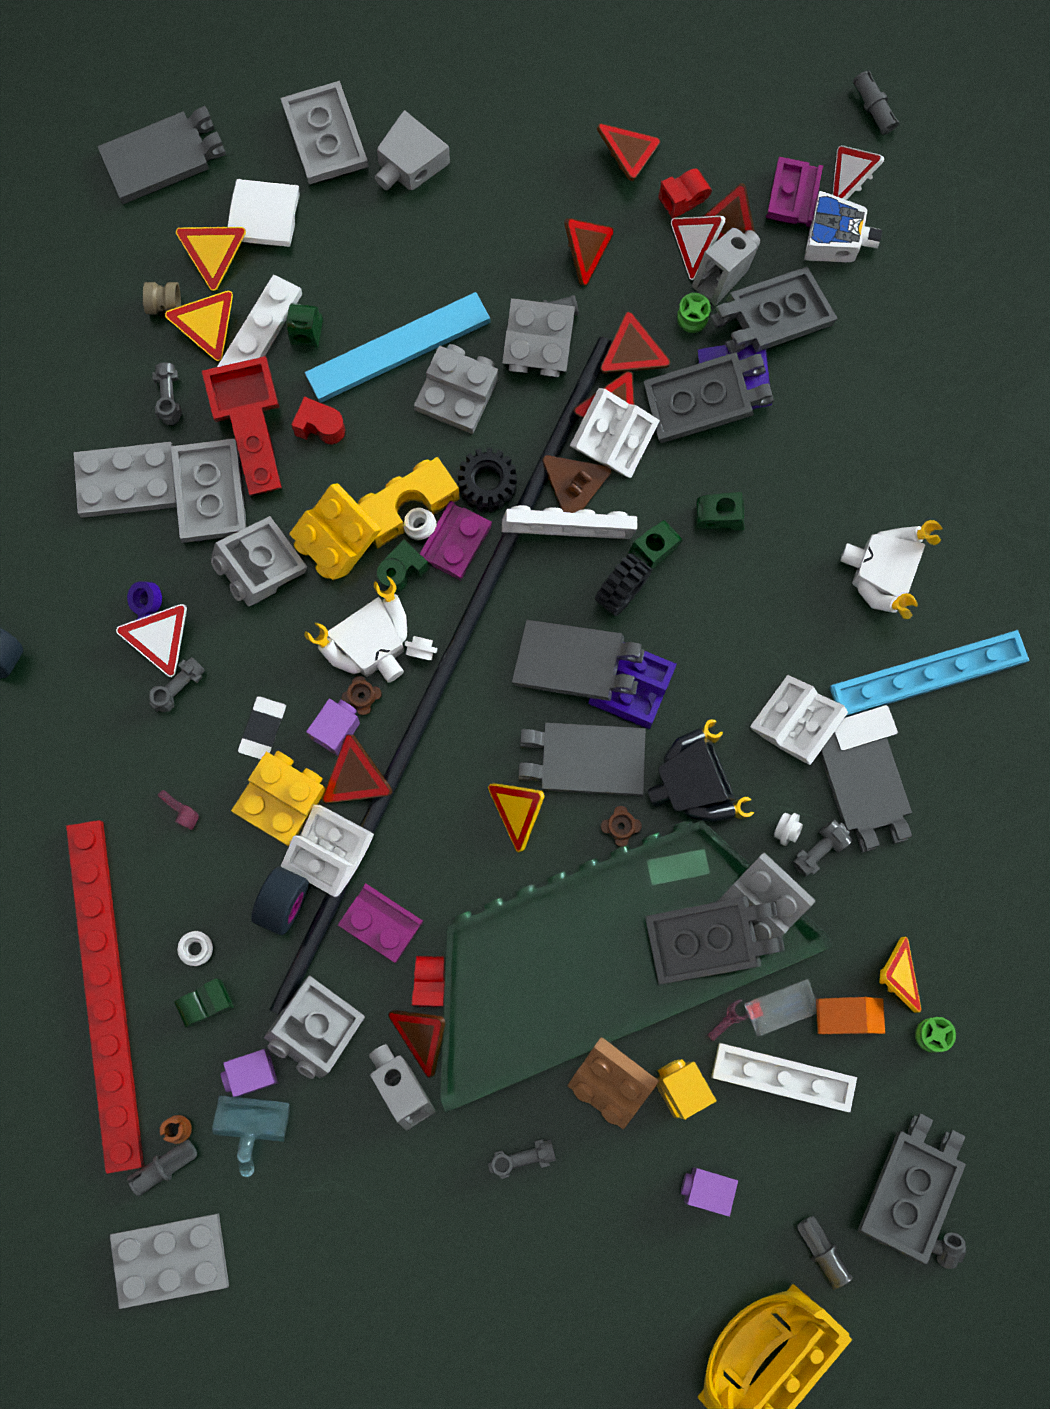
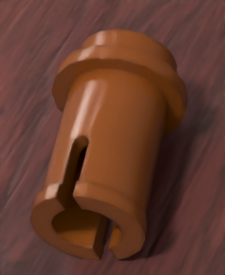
M182 1115L170 1117L160 1127V1135L165 1136L163 1139L174 1144L183 1143L190 1137L192 1132L190 1120ZM174 1124L180 1125L177 1135H174L172 1131Z

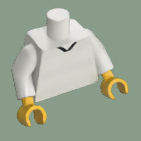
M928 520L922 527H904L881 531L878 534L871 535L864 549L847 543L840 562L857 568L852 584L858 588V592L871 608L892 613L898 611L902 618L910 619L912 613L905 607L909 605L918 606L914 596L909 594V590L925 544L921 542L925 539L931 545L939 544L941 541L938 535H930V533L934 530H942L943 528L937 521Z
M387 576L390 587L386 591H381L378 583L374 582V589L384 598L383 601L379 597L329 631L325 626L315 622L314 624L320 629L319 636L313 639L311 634L306 631L304 636L308 641L319 644V651L332 666L351 674L361 672L365 677L379 670L385 680L390 683L404 672L395 658L404 652L402 643L407 638V619L398 595L394 594L396 592V584L391 577Z

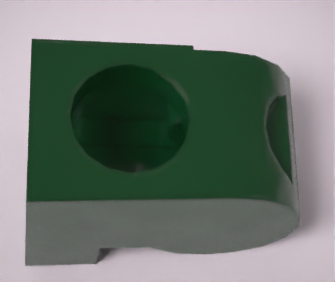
M291 303L287 314V334L290 344L318 348L323 324L322 313H319L316 306Z
M742 492L710 494L698 497L696 499V526L702 529H718L722 527L731 528V530H745Z
M663 520L636 539L628 554L632 553L654 570L662 560L667 558L681 544L683 539Z
M403 540L380 563L377 569V577L385 591L390 587L387 576L391 577L396 584L395 593L406 587L408 578L414 572L421 578L430 568L428 561Z
M215 978L203 984L204 986L196 989V991L174 1001L185 1028L195 1026L234 1009L222 980Z

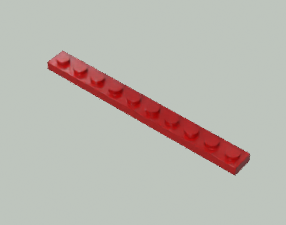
M101 820L68 825L66 829L105 1171L108 1174L144 1167L104 824Z

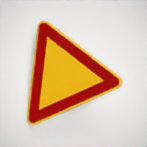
M183 227L176 229V235L210 290L215 291L218 289L246 235L244 227Z
M225 291L168 310L165 313V317L214 360L221 361L233 294L231 291Z
M492 783L488 786V790L517 852L524 851L544 800V793L540 790Z
M901 937L884 969L880 970L879 983H885L888 986V992H894L914 1013L921 1012V1005L909 941L907 937Z

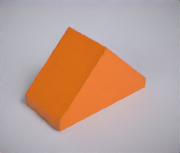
M848 997L816 999L818 1034H885L884 1001L882 998Z

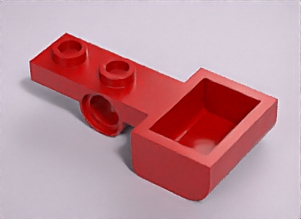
M266 356L202 370L213 419L215 422L231 419L249 495L253 496L282 489L263 413L266 410L279 408Z

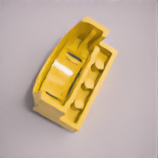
M792 1284L787 1291L767 1296L748 1305L727 1324L713 1346L707 1364L704 1389L697 1398L707 1409H795L852 1339L849 1337L850 1334L823 1308ZM777 1313L790 1326V1331L772 1314ZM788 1340L787 1344L756 1381L750 1385L755 1373L765 1359L779 1345ZM724 1371L737 1384H739L742 1387V1389H737L726 1377H724Z

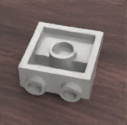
M511 298L502 362L509 364L508 371L528 373V367L541 368L540 375L559 377L560 371L567 372L575 306Z
M449 344L447 348L439 345L426 372L427 378L414 404V411L473 434L498 381V369L494 367V362L486 357L478 356L475 360L465 356V351L456 345Z
M271 516L216 542L211 558V563L216 573L219 575L225 574L230 580V591L237 601L244 600L248 607L275 594L279 586L304 574L307 569L304 561Z
M765 853L717 901L747 896L749 906L775 902L778 916L752 920L756 941L782 937L815 902L801 886Z
M309 975L288 1005L281 1011L264 1038L270 1042L268 1049L273 1054L281 1058H285L288 1055L298 1062L296 1069L302 1075L310 1079H314L315 1076L322 1078L330 1072L365 1016Z

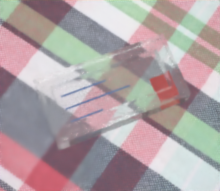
M808 979L745 1003L757 1037L817 1014L816 998Z

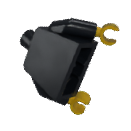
M713 719L708 720L702 730L696 729L678 737L664 756V764L658 768L663 783L648 789L649 797L655 807L671 801L676 812H684L690 819L706 822L733 819L734 817L745 819L754 814V812L743 813L741 811V803L749 802L751 799L749 797H743L739 800L735 799L713 743L720 739L723 731L714 735L709 732L708 728L713 727L717 721Z

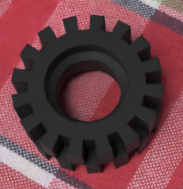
M487 447V452L482 453L481 448L476 449V455L473 456L469 453L466 456V462L462 460L460 471L458 470V485L463 500L467 499L469 506L477 505V510L483 511V507H488V512L494 511L495 506L501 509L504 507L505 501L509 503L512 500V494H515L517 474L515 465L511 464V458L508 455L505 458L503 457V451L497 450V453H492V448ZM484 469H491L499 475L500 482L492 490H483L475 483L476 475Z
M629 553L602 584L595 596V601L614 616H618L642 589L653 569L635 555Z

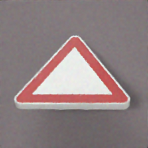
M842 145L839 146L836 155L832 195L847 200L855 191H861V185L867 178L869 180L873 179L872 173L884 162V157L876 153Z
M723 216L683 217L671 220V226L691 280H694L704 252L716 242L725 223Z
M184 604L168 608L118 626L116 632L162 672L172 677L176 674L187 607Z

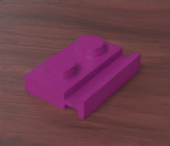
M779 157L766 218L797 224V222L804 223L807 227H810L813 221L823 165L815 167L810 166L808 162Z
M450 501L436 524L435 531L429 536L421 550L420 555L428 563L432 564L433 567L461 581L491 529L492 522Z
M365 883L362 891L355 898L338 926L396 964L418 928L422 925L423 920Z

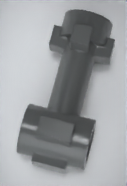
M159 363L155 365V372H152L154 383H159L161 397L156 403L155 414L166 425H174L182 416L181 407L178 403H175L172 382L178 380V372L171 363Z
M190 657L187 661L182 660L178 664L182 671L165 687L154 686L149 691V704L156 712L170 711L174 707L173 697L191 680L198 683L203 678L201 675L205 670L194 658Z
M835 819L828 822L819 831L824 838L809 852L806 853L802 849L795 855L797 858L792 861V864L801 875L807 877L809 874H815L820 869L816 863L832 848L838 853L852 842V838L848 835L850 831L847 830L842 822L838 823Z
M543 1139L534 1141L535 1148L510 1155L504 1154L503 1150L494 1152V1157L488 1163L489 1171L504 1179L509 1177L512 1169L536 1162H539L541 1168L550 1166V1162L556 1161L551 1140L543 1141Z
M947 1233L943 1241L936 1240L932 1253L937 1254V1261L942 1267L954 1269L957 1267L958 1262H963L965 1257V1241L959 1234Z

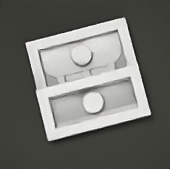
M237 179L230 208L228 227H244L246 229V235L242 242L290 247L295 228L294 216L300 196L299 186Z
M598 388L570 446L600 464L631 478L660 420L638 406L628 404L608 390Z
M787 675L750 728L778 748L811 765L848 711L844 705L818 694L813 686Z
M313 805L301 836H293L281 867L306 878L309 883L330 895L338 897L359 866L374 834L321 805Z

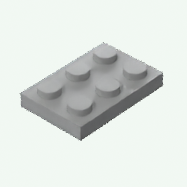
M340 81L281 98V103L309 184L368 167V160Z
M236 439L171 446L179 534L182 543L224 538L246 528L239 451Z
M163 442L74 452L78 515L84 518L177 507L171 454L172 443Z
M219 1213L110 1234L119 1309L229 1287Z

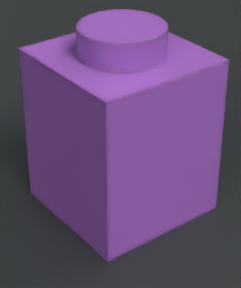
M329 698L306 731L309 738L338 756L345 736L353 734L360 724L358 717L355 715L357 710L343 700H340L337 704Z
M262 1049L223 1063L225 1071L221 1072L222 1082L226 1092L232 1091L233 1097H240L279 1083L268 1049Z
M693 1167L691 1174L685 1173L681 1194L685 1195L684 1202L688 1205L730 1217L738 1180Z

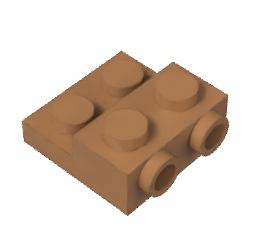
M601 1037L567 1086L573 1090L580 1101L590 1103L599 1110L607 1122L618 1125L624 1130L659 1083V1080Z

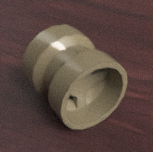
M145 282L143 286L145 313L158 314L163 310L168 311L180 307L181 293L178 282H167L164 287L156 282Z

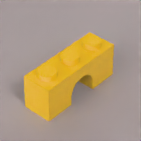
M436 457L431 461L427 459L418 463L413 468V472L403 478L401 476L393 478L386 484L385 489L376 494L369 493L365 495L357 504L382 529L373 541L378 549L405 533L403 521L398 515V510L404 503L409 501L421 502L434 515L446 508L450 501L456 502L460 499L459 487L440 459Z
M678 1059L657 1070L660 1077L656 1078L659 1080L656 1087L674 1118L680 1117L685 1120L716 1102L714 1095L694 1061L685 1063L683 1059Z

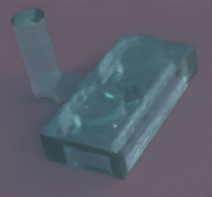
M219 1096L212 1127L213 1134L240 1137L237 1159L242 1176L249 1177L254 1172L252 1151L255 1139L284 1142L290 1104L287 1102Z

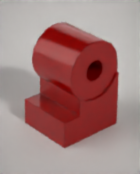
M691 169L676 179L672 176L661 181L659 199L673 219L704 202L711 195L712 189L698 169Z
M304 397L292 422L294 435L307 440L309 434L313 433L318 435L321 441L327 444H335L341 441L345 435V427L340 412Z
M416 956L412 996L413 1007L444 1008V956Z

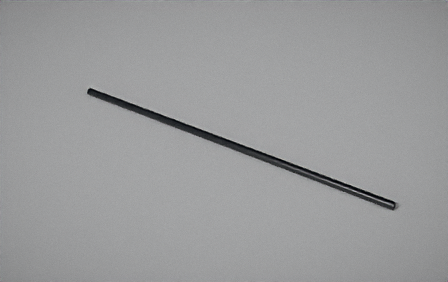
M599 337L517 506H527L533 510L548 479L542 459L546 455L559 457L578 418L574 414L573 409L587 399L600 373V367L612 343L611 340ZM503 532L383 776L392 788V794L390 796L373 798L359 825L373 834L392 799L521 533ZM353 876L338 897L326 893L269 1010L280 1014L299 989Z

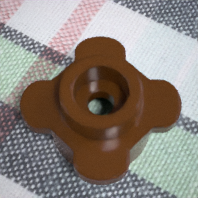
M357 676L352 680V684L342 694L341 698L356 708L358 714L367 715L370 713V707L374 701L381 698V690L377 686L372 687L364 677ZM360 693L365 694L364 698L360 699L358 695Z
M624 806L616 807L614 814L609 820H603L601 823L602 832L609 833L615 839V844L619 847L626 846L629 838L634 833H639L642 828L640 820L634 819ZM618 824H624V829H619Z

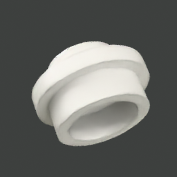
M414 508L405 516L404 530L410 538L414 540L426 539L435 531L436 519L429 510ZM425 523L423 526L417 528L419 524Z
M413 636L412 642L405 641L404 645L407 646L406 655L431 661L433 653H437L438 648L431 647L433 640Z
M784 813L774 833V837L780 840V844L786 846L789 841L796 842L803 827V824L799 823L800 815L796 813L792 815Z
M189 932L178 943V955L187 965H203L212 955V941L202 932ZM194 943L201 944L202 950L198 955H192L190 952V947Z

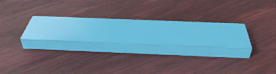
M474 292L305 372V376L319 403H322L438 348L439 345L447 344L489 324L490 316L477 293Z
M1016 630L831 685L829 689L833 700L845 706L848 711L845 717L1019 666L1027 663L1029 658L1019 631Z

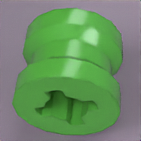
M690 293L682 298L677 313V322L684 331L696 333L706 327L711 312L709 300L700 293ZM689 315H696L698 318L691 316L689 317Z
M943 1017L927 1018L917 1025L915 1039L920 1048L926 1052H944L953 1046L956 1040V1031L952 1023Z

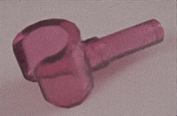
M162 790L158 797L175 811L179 812L174 822L192 830L198 820V813L176 801L166 791Z
M742 999L729 1005L727 1016L708 1034L712 1041L720 1036L729 1026L734 1023H740L750 1017V1010L742 1017L738 1016L735 1012V1006Z

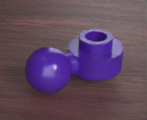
M140 581L130 587L127 601L130 609L138 614L135 620L154 614L159 610L162 603V593L155 583Z

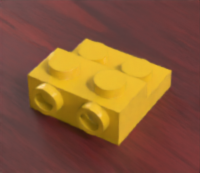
M336 483L328 487L313 509L304 512L289 534L295 540V549L303 555H310L317 563L315 567L317 572L325 578L335 580L349 574L382 529Z
M266 751L248 779L249 784L231 811L289 847L293 836H298L307 822L313 805H318L324 795L325 787L320 784L323 778L308 768H305L303 773L293 768L292 764L294 761L280 751H276L274 756Z

